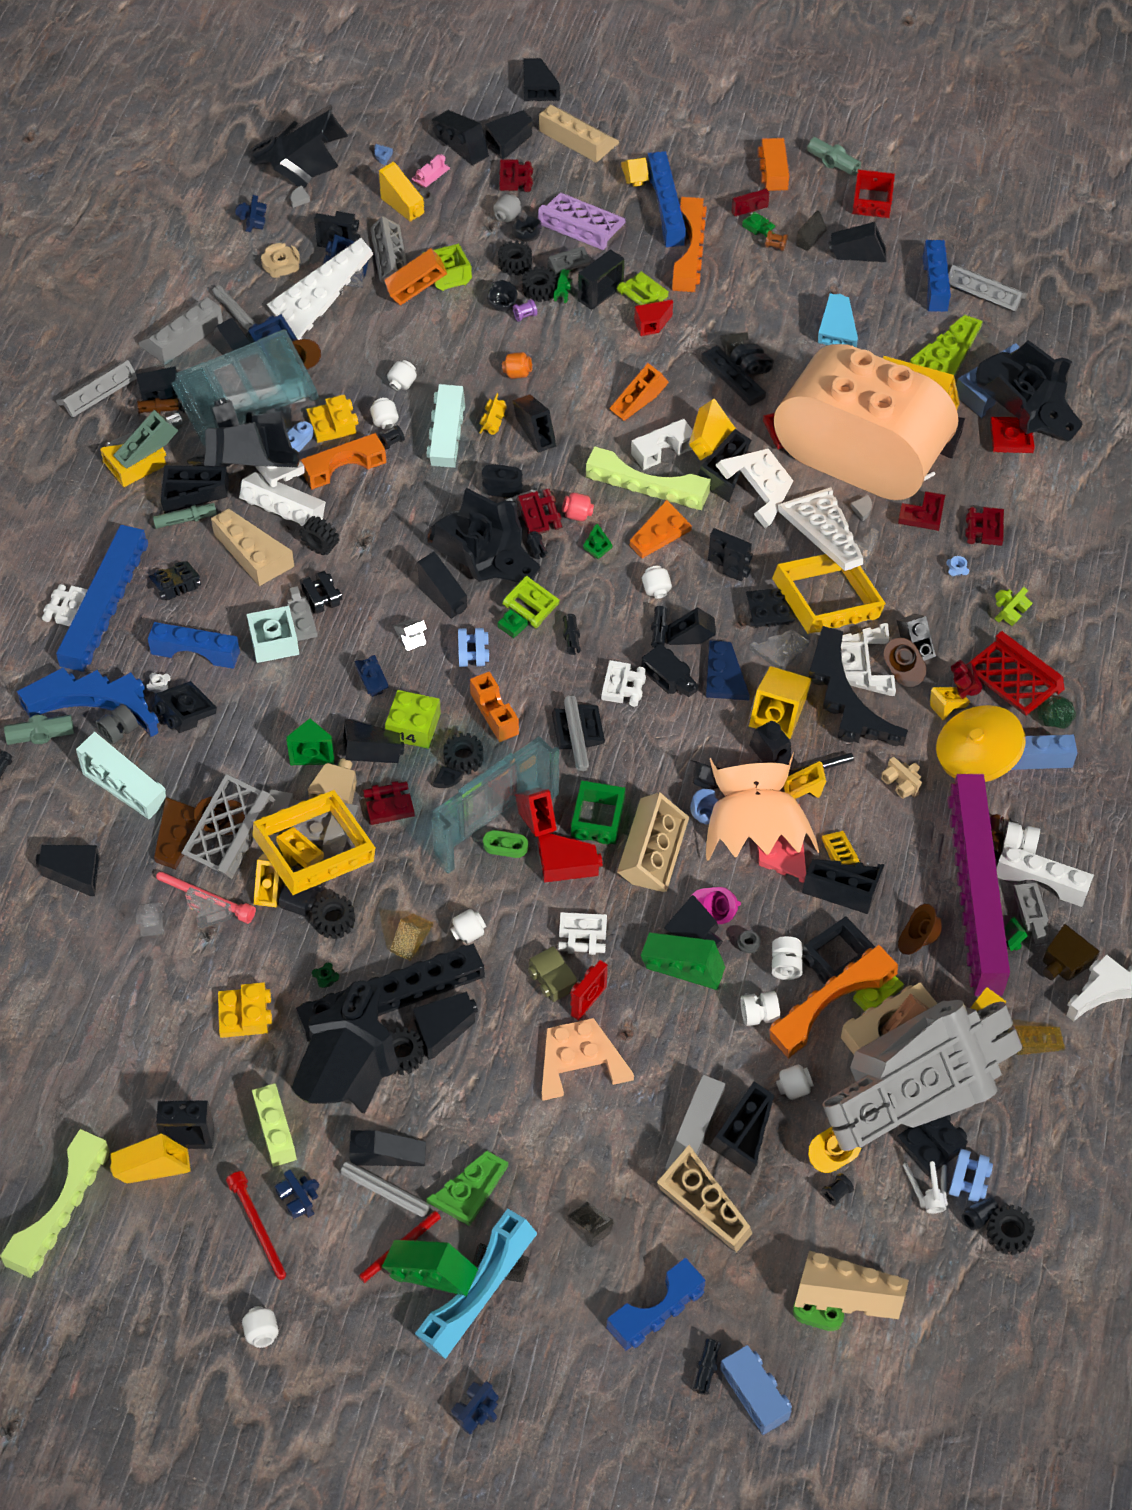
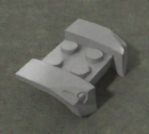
M271 789L270 794L276 801L267 816L277 813L281 809L297 805L301 801L294 800L293 793ZM344 803L355 818L358 806ZM331 811L294 825L314 845L323 846V860L343 852L348 835ZM292 827L269 835V838L272 840L278 851L280 847L276 841V837Z

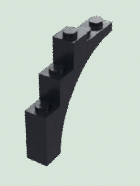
M822 626L810 667L809 678H812L811 681L816 685H828L823 709L833 714H843L838 738H842L843 741L849 743H859L860 736L862 735L869 740H881L892 746H904L908 730L893 725L877 716L862 703L850 686L845 675L841 655L844 631Z

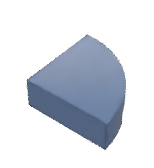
M376 144L374 147L376 160L386 165L393 154V149Z

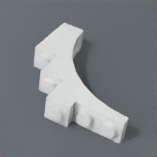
M1108 955L1101 961L1097 959L1089 968L1091 974L1088 982L1082 989L1083 992L1079 996L1075 994L1068 1002L1069 1009L1066 1016L1074 1022L1086 1011L1102 1003L1132 998V965L1126 970Z

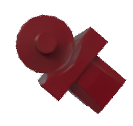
M959 660L951 665V671L954 673L953 680L956 684L958 695L962 699L966 695L975 696L981 692L982 683L978 679L975 666L971 662L965 665L962 660Z

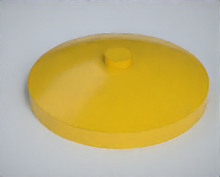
M992 705L976 706L960 712L945 724L937 739L936 753L942 768L951 777L956 779L957 774H984L985 782L1006 774L1017 764L1024 752L1026 738L1019 719L1009 710Z

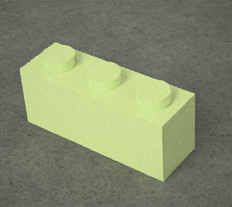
M276 1083L252 1090L272 1166L275 1167L297 1160Z

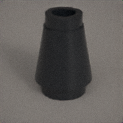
M989 1197L966 1207L961 1215L965 1226L970 1230L981 1229L997 1208L999 1209L997 1202Z

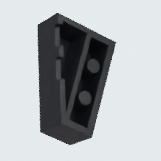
M450 110L431 119L435 136L470 165L473 166L489 157L480 122Z
M736 429L701 465L698 473L700 477L711 479L710 490L727 502H730L740 470L726 479L716 464L724 459L747 454L751 443L750 438Z
M164 465L161 505L164 514L193 505L196 506L227 498L229 487L227 468Z
M812 859L805 876L802 893L868 914L879 887L885 864H877V867L863 866V863L856 862L855 865L841 864V861Z
M754 1081L710 1145V1148L749 1175L752 1174L758 1163V1156L763 1143V1136L766 1124L768 1123L774 1094Z

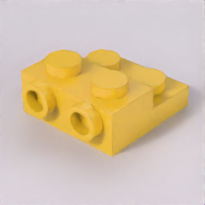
M345 394L325 399V405L306 409L317 443L356 434L355 425H358V418L356 413H351L353 411L351 399H346Z
M265 982L241 984V989L218 991L220 1038L268 1033V1024H272L271 1010H267V1003H271V991L266 989Z

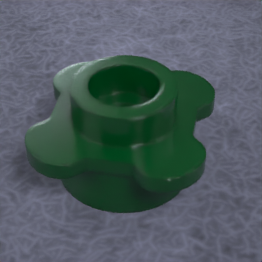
M326 962L321 968L312 970V977L317 979L319 987L326 988L339 980V973L333 970L332 963Z

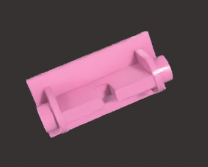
M442 154L436 155L430 161V164H426L421 169H418L415 176L411 179L424 188L429 186L450 169L449 166L445 165V156Z

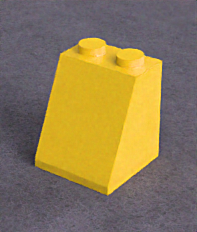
M770 666L757 689L749 727L758 728L770 721H775L781 726V730L791 739L807 699L812 678Z

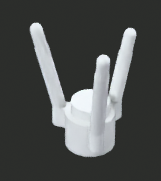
M934 1161L930 1162L933 1189L927 1190L925 1192L926 1195L923 1196L908 1164L904 1163L905 1171L919 1198L920 1207L926 1208V1212L930 1214L945 1211L946 1206H948L946 1198L947 1166L942 1165L940 1191L938 1189Z

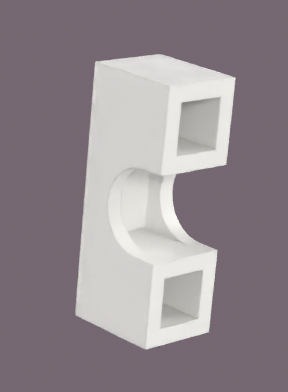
M685 419L673 422L668 426L656 429L651 433L632 440L631 455L643 470L661 463V448H671L677 455L692 450L689 441L693 430Z

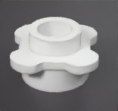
M157 673L149 675L150 682L147 684L149 691L158 693L168 689L170 675Z

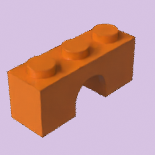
M490 671L471 678L470 695L497 740L501 742L518 735L519 719L509 703L503 704L499 693V686Z

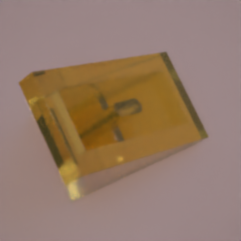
M415 914L401 919L390 952L411 961L432 928L433 922Z

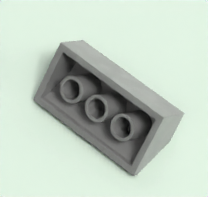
M208 297L197 301L138 342V344L166 365L214 331L215 327L223 322L221 307Z

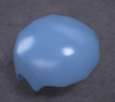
M704 788L698 790L691 800L690 811L693 817L700 823L709 825L713 807L719 801L714 790Z

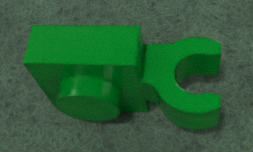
M756 212L742 221V227L755 235L762 233L767 237L769 230L771 231L775 228L773 223Z
M562 269L558 280V287L554 292L555 302L559 297L564 298L565 304L568 302L567 291L571 290L573 279H570V270Z

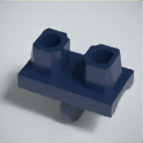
M252 195L250 205L242 203L236 206L235 214L241 220L247 218L246 232L251 233L252 228L263 229L267 204L258 202V196Z
M375 655L365 660L354 661L368 694L374 697L382 694L383 689L388 688L387 680Z
M289 1169L284 1172L285 1179L275 1185V1191L281 1200L292 1194L296 1198L286 1204L287 1210L293 1219L304 1214L309 1218L314 1215V1211L312 1210L313 1204L308 1196L315 1200L318 1197L316 1190L320 1184L316 1179L308 1180L306 1176L300 1178L301 1186Z
M487 1381L483 1385L473 1382L467 1390V1395L471 1399L467 1405L457 1402L451 1410L463 1430L470 1435L478 1424L482 1426L486 1420L494 1423L498 1418L493 1411L498 1406L496 1401L499 1399V1396L494 1392L493 1385Z

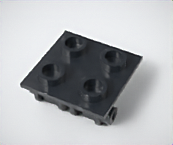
M188 561L178 562L168 569L157 570L149 576L150 580L160 591L159 596L161 600L166 599V601L176 597L175 591L178 596L181 595L178 586L186 594V589L190 592L198 589V586L201 585L200 575Z
M781 589L746 591L751 613V627H764L766 624L768 627H771V623L774 626H777V623L778 625H789L795 621L794 612L785 600V595H782Z

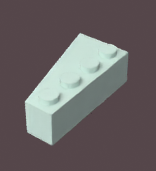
M439 384L438 392L434 393L436 410H432L431 421L434 422V427L429 430V440H432L431 446H427V458H430L431 466L455 468L459 446L457 440L460 439L463 411H465L463 386Z
M96 732L92 733L76 749L83 775L147 819H150L165 804V788L159 782H155Z

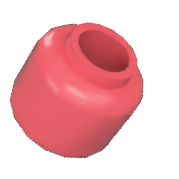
M575 492L565 496L562 506V512H565L566 518L581 522L585 521L588 516H592L594 504H591L589 496Z

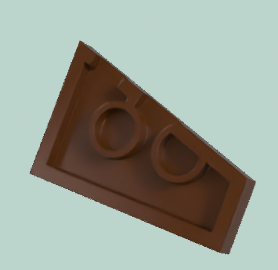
M166 797L154 855L156 863L176 870L184 856L182 851L197 826L194 819V807Z

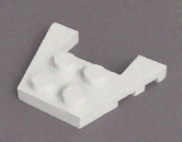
M769 449L721 460L716 466L726 479L740 470L766 504L755 512L754 515L762 526L767 528L778 512V504L783 502L793 483L792 478Z
M888 623L880 624L875 629H863L861 633L854 635L851 633L843 635L841 644L842 664L850 686L895 696L894 675H871L868 644H887L889 642Z

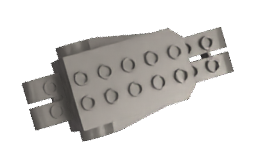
M943 1000L855 1051L850 1069L856 1082L831 1096L822 1104L829 1123L833 1127L832 1130L840 1149L849 1151L857 1147L861 1148L900 1124L914 1128L993 1097L998 1091L994 1079L1002 1075L998 1064L1022 1049V1044L1013 1026L1006 1003L995 1002L977 1011L965 1007L964 1002L961 1000Z

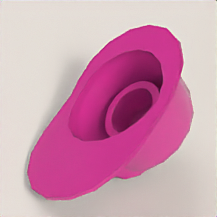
M724 887L703 888L696 890L692 894L718 924L730 922L736 915L738 906L741 905L736 896Z

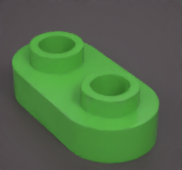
M493 830L484 835L483 847L489 854L520 858L528 851V840L521 834Z
M804 1304L811 1308V1310L805 1311L802 1307H793V1315L797 1321L826 1331L838 1330L844 1321V1313L841 1308L827 1307V1310L816 1309V1305ZM832 1312L836 1317L829 1318L827 1313Z

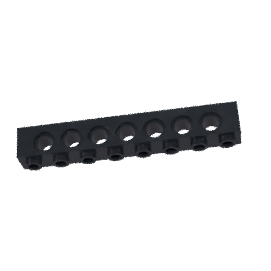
M473 943L461 945L456 950L448 953H439L434 958L426 961H417L412 966L404 969H395L387 975L373 977L367 982L380 988L378 1016L482 979L485 977L484 964ZM453 965H460L461 967H459V968H453L452 966H453ZM439 973L437 976H431L430 974ZM417 981L415 984H409L408 982ZM348 987L343 991L326 994L321 999L307 1001L296 1007L297 1018L307 1042L311 1040L308 1027L310 1016L330 1009ZM387 989H395L393 992L386 991Z

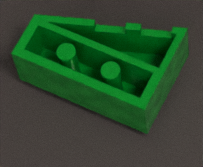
M649 932L640 955L646 968L651 971L714 990H718L726 968L715 941Z
M394 1240L382 1266L395 1281H405L467 1296L478 1271V1268L450 1243Z

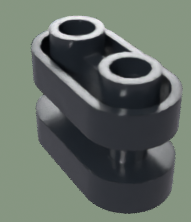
M741 344L731 353V359L737 365H740V368L747 375L766 374L773 368L774 360L768 354H764V350L758 344Z
M488 464L483 467L482 490L485 494L512 498L522 494L523 473L519 468L497 464Z
M325 571L316 573L315 581H312L309 576L300 579L302 591L315 614L324 612V604L327 603L330 608L340 606L342 595L338 588H334V582L330 573L327 574ZM318 588H320L323 594L321 597L317 591Z

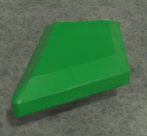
M599 524L595 525L583 545V549L597 559L601 558L613 547Z
M1013 917L1004 928L1007 949L1010 951L1019 950L1022 947L1021 942L1028 936L1016 918Z

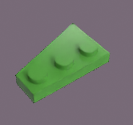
M486 1151L468 1165L464 1172L454 1180L448 1181L439 1192L429 1196L427 1203L470 1226L508 1168V1162Z

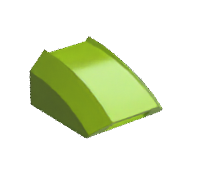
M455 244L435 249L434 251L441 257L447 275L434 283L435 287L444 291L445 289L460 285L466 286L472 278L471 264L461 246Z

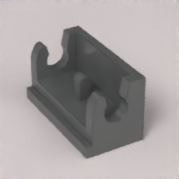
M584 246L549 256L547 268L550 269V272L554 271L558 277L562 269L572 270L582 266L585 268L591 264V260Z

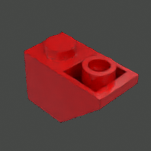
M673 300L635 306L634 321L640 336L656 334L663 329L673 315Z

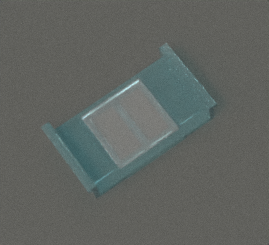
M285 329L237 350L176 373V379L171 383L203 446H206V429L216 428L210 405L214 404V400L223 397L226 400H231L241 425L245 423V416L248 411H253L258 415L273 408L285 407L306 397H310L311 401L319 399L312 379Z
M538 736L516 753L508 754L458 789L459 793L433 810L434 854L445 864V872L447 874L455 869L454 847L516 803L515 794L540 787L550 790L551 799L559 795V749L557 747L552 749Z

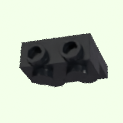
M336 211L335 216L315 214L314 224L317 247L326 248L328 241L332 242L335 235L355 242L361 238L360 234H357L359 220L355 219V214Z
M714 528L710 533L708 560L716 565L723 566V574L742 582L744 578H748L752 569L749 566L753 558V553H751L752 543Z
M192 681L156 693L153 704L155 714L158 716L162 715L166 719L168 727L176 729L179 733L197 727L198 720L212 716L217 711V707Z
M950 1115L914 1128L909 1127L897 1135L896 1141L927 1176L931 1175V1161H934L935 1170L937 1171L942 1165H945L959 1155L960 1149H966L968 1143L966 1140L967 1134L961 1127H954L950 1122Z

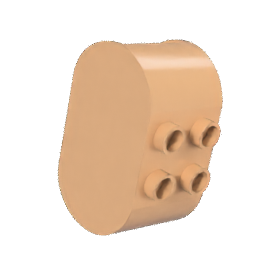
M832 344L821 348L815 353L780 403L774 415V427L782 446L799 462L882 498L903 500L913 496L920 489L925 476L944 446L954 436L958 427V413L948 393L931 378L912 371L907 366L898 365L878 357L868 350H861L851 345Z

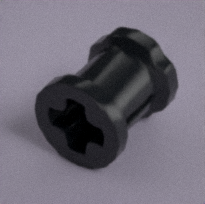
M394 425L391 430L385 433H378V438L386 450L398 441L403 442L405 440L404 433L398 425Z
M839 1173L836 1175V1180L829 1186H824L821 1189V1193L828 1203L836 1206L845 1194L854 1191V1186L848 1177Z

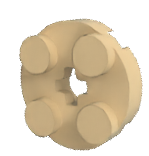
M276 243L265 249V253L261 256L262 266L266 272L270 273L271 277L278 278L299 270L300 255L294 246L291 245L290 248L285 246V243Z

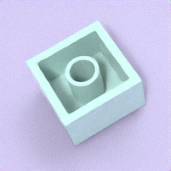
M289 606L247 614L257 663L299 655L297 636Z

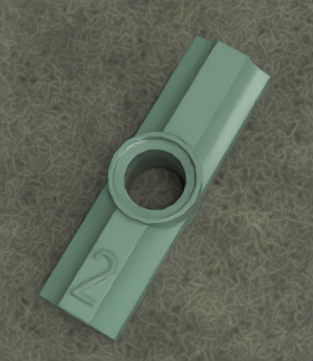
M813 137L807 146V151L821 158L824 165L828 168L836 166L855 176L861 167V162L847 155L841 145L835 144L831 146Z
M71 714L47 718L44 715H35L28 722L4 725L7 745L28 741L34 744H44L52 737L74 734V726Z

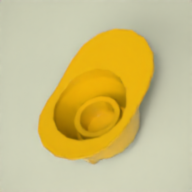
M833 1127L818 1134L811 1141L808 1149L810 1163L815 1169L824 1173L836 1171L858 1156L861 1150L859 1147L849 1151L841 1150L832 1130Z

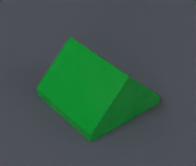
M311 718L287 736L290 766L325 765L328 763L335 765L332 736Z

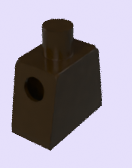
M1064 924L1045 952L1042 961L1047 966L1043 969V974L1049 980H1054L1060 975L1066 981H1070L1091 967L1097 960L1100 951Z

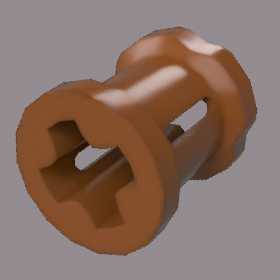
M769 230L765 247L771 246L784 251L788 234L783 236Z

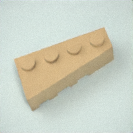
M227 509L211 518L214 535L258 586L294 567L292 550L232 510Z
M688 1145L658 1180L657 1184L662 1192L737 1253L752 1235L751 1228L703 1162L698 1158L692 1147Z
M809 1251L794 1307L803 1308L804 1304L816 1305V1309L827 1310V1307L841 1308L843 1313L852 1314V1312L858 1310L864 1311L865 1315L899 1319L909 1280Z

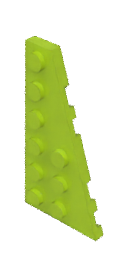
M963 315L950 326L946 333L940 334L935 342L929 343L913 356L909 363L954 375L955 378L982 327L983 321Z

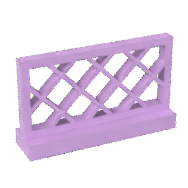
M559 193L547 206H540L538 219L541 220L542 226L601 250L607 247V241L625 224V218L563 193ZM563 209H571L572 211H563ZM584 215H587V216H588V217H586V218H580V217H579V216H584ZM596 222H604V224L597 225Z

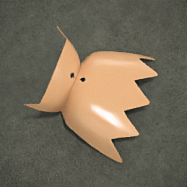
M794 752L789 765L781 763H752L717 770L710 758L716 783L725 797L715 803L710 817L706 842L707 861L710 860L719 839L725 843L734 857L738 856L748 837L766 855H769L780 835L791 844L797 853H800L805 834L807 833L819 853L815 835L800 805L791 795L780 791L788 777Z

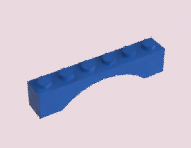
M666 151L648 153V176L657 195L665 246H684L686 228Z

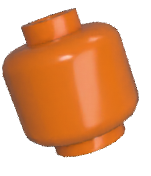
M524 352L509 353L505 361H502V370L510 379L526 378L529 372H532L531 357L527 356Z

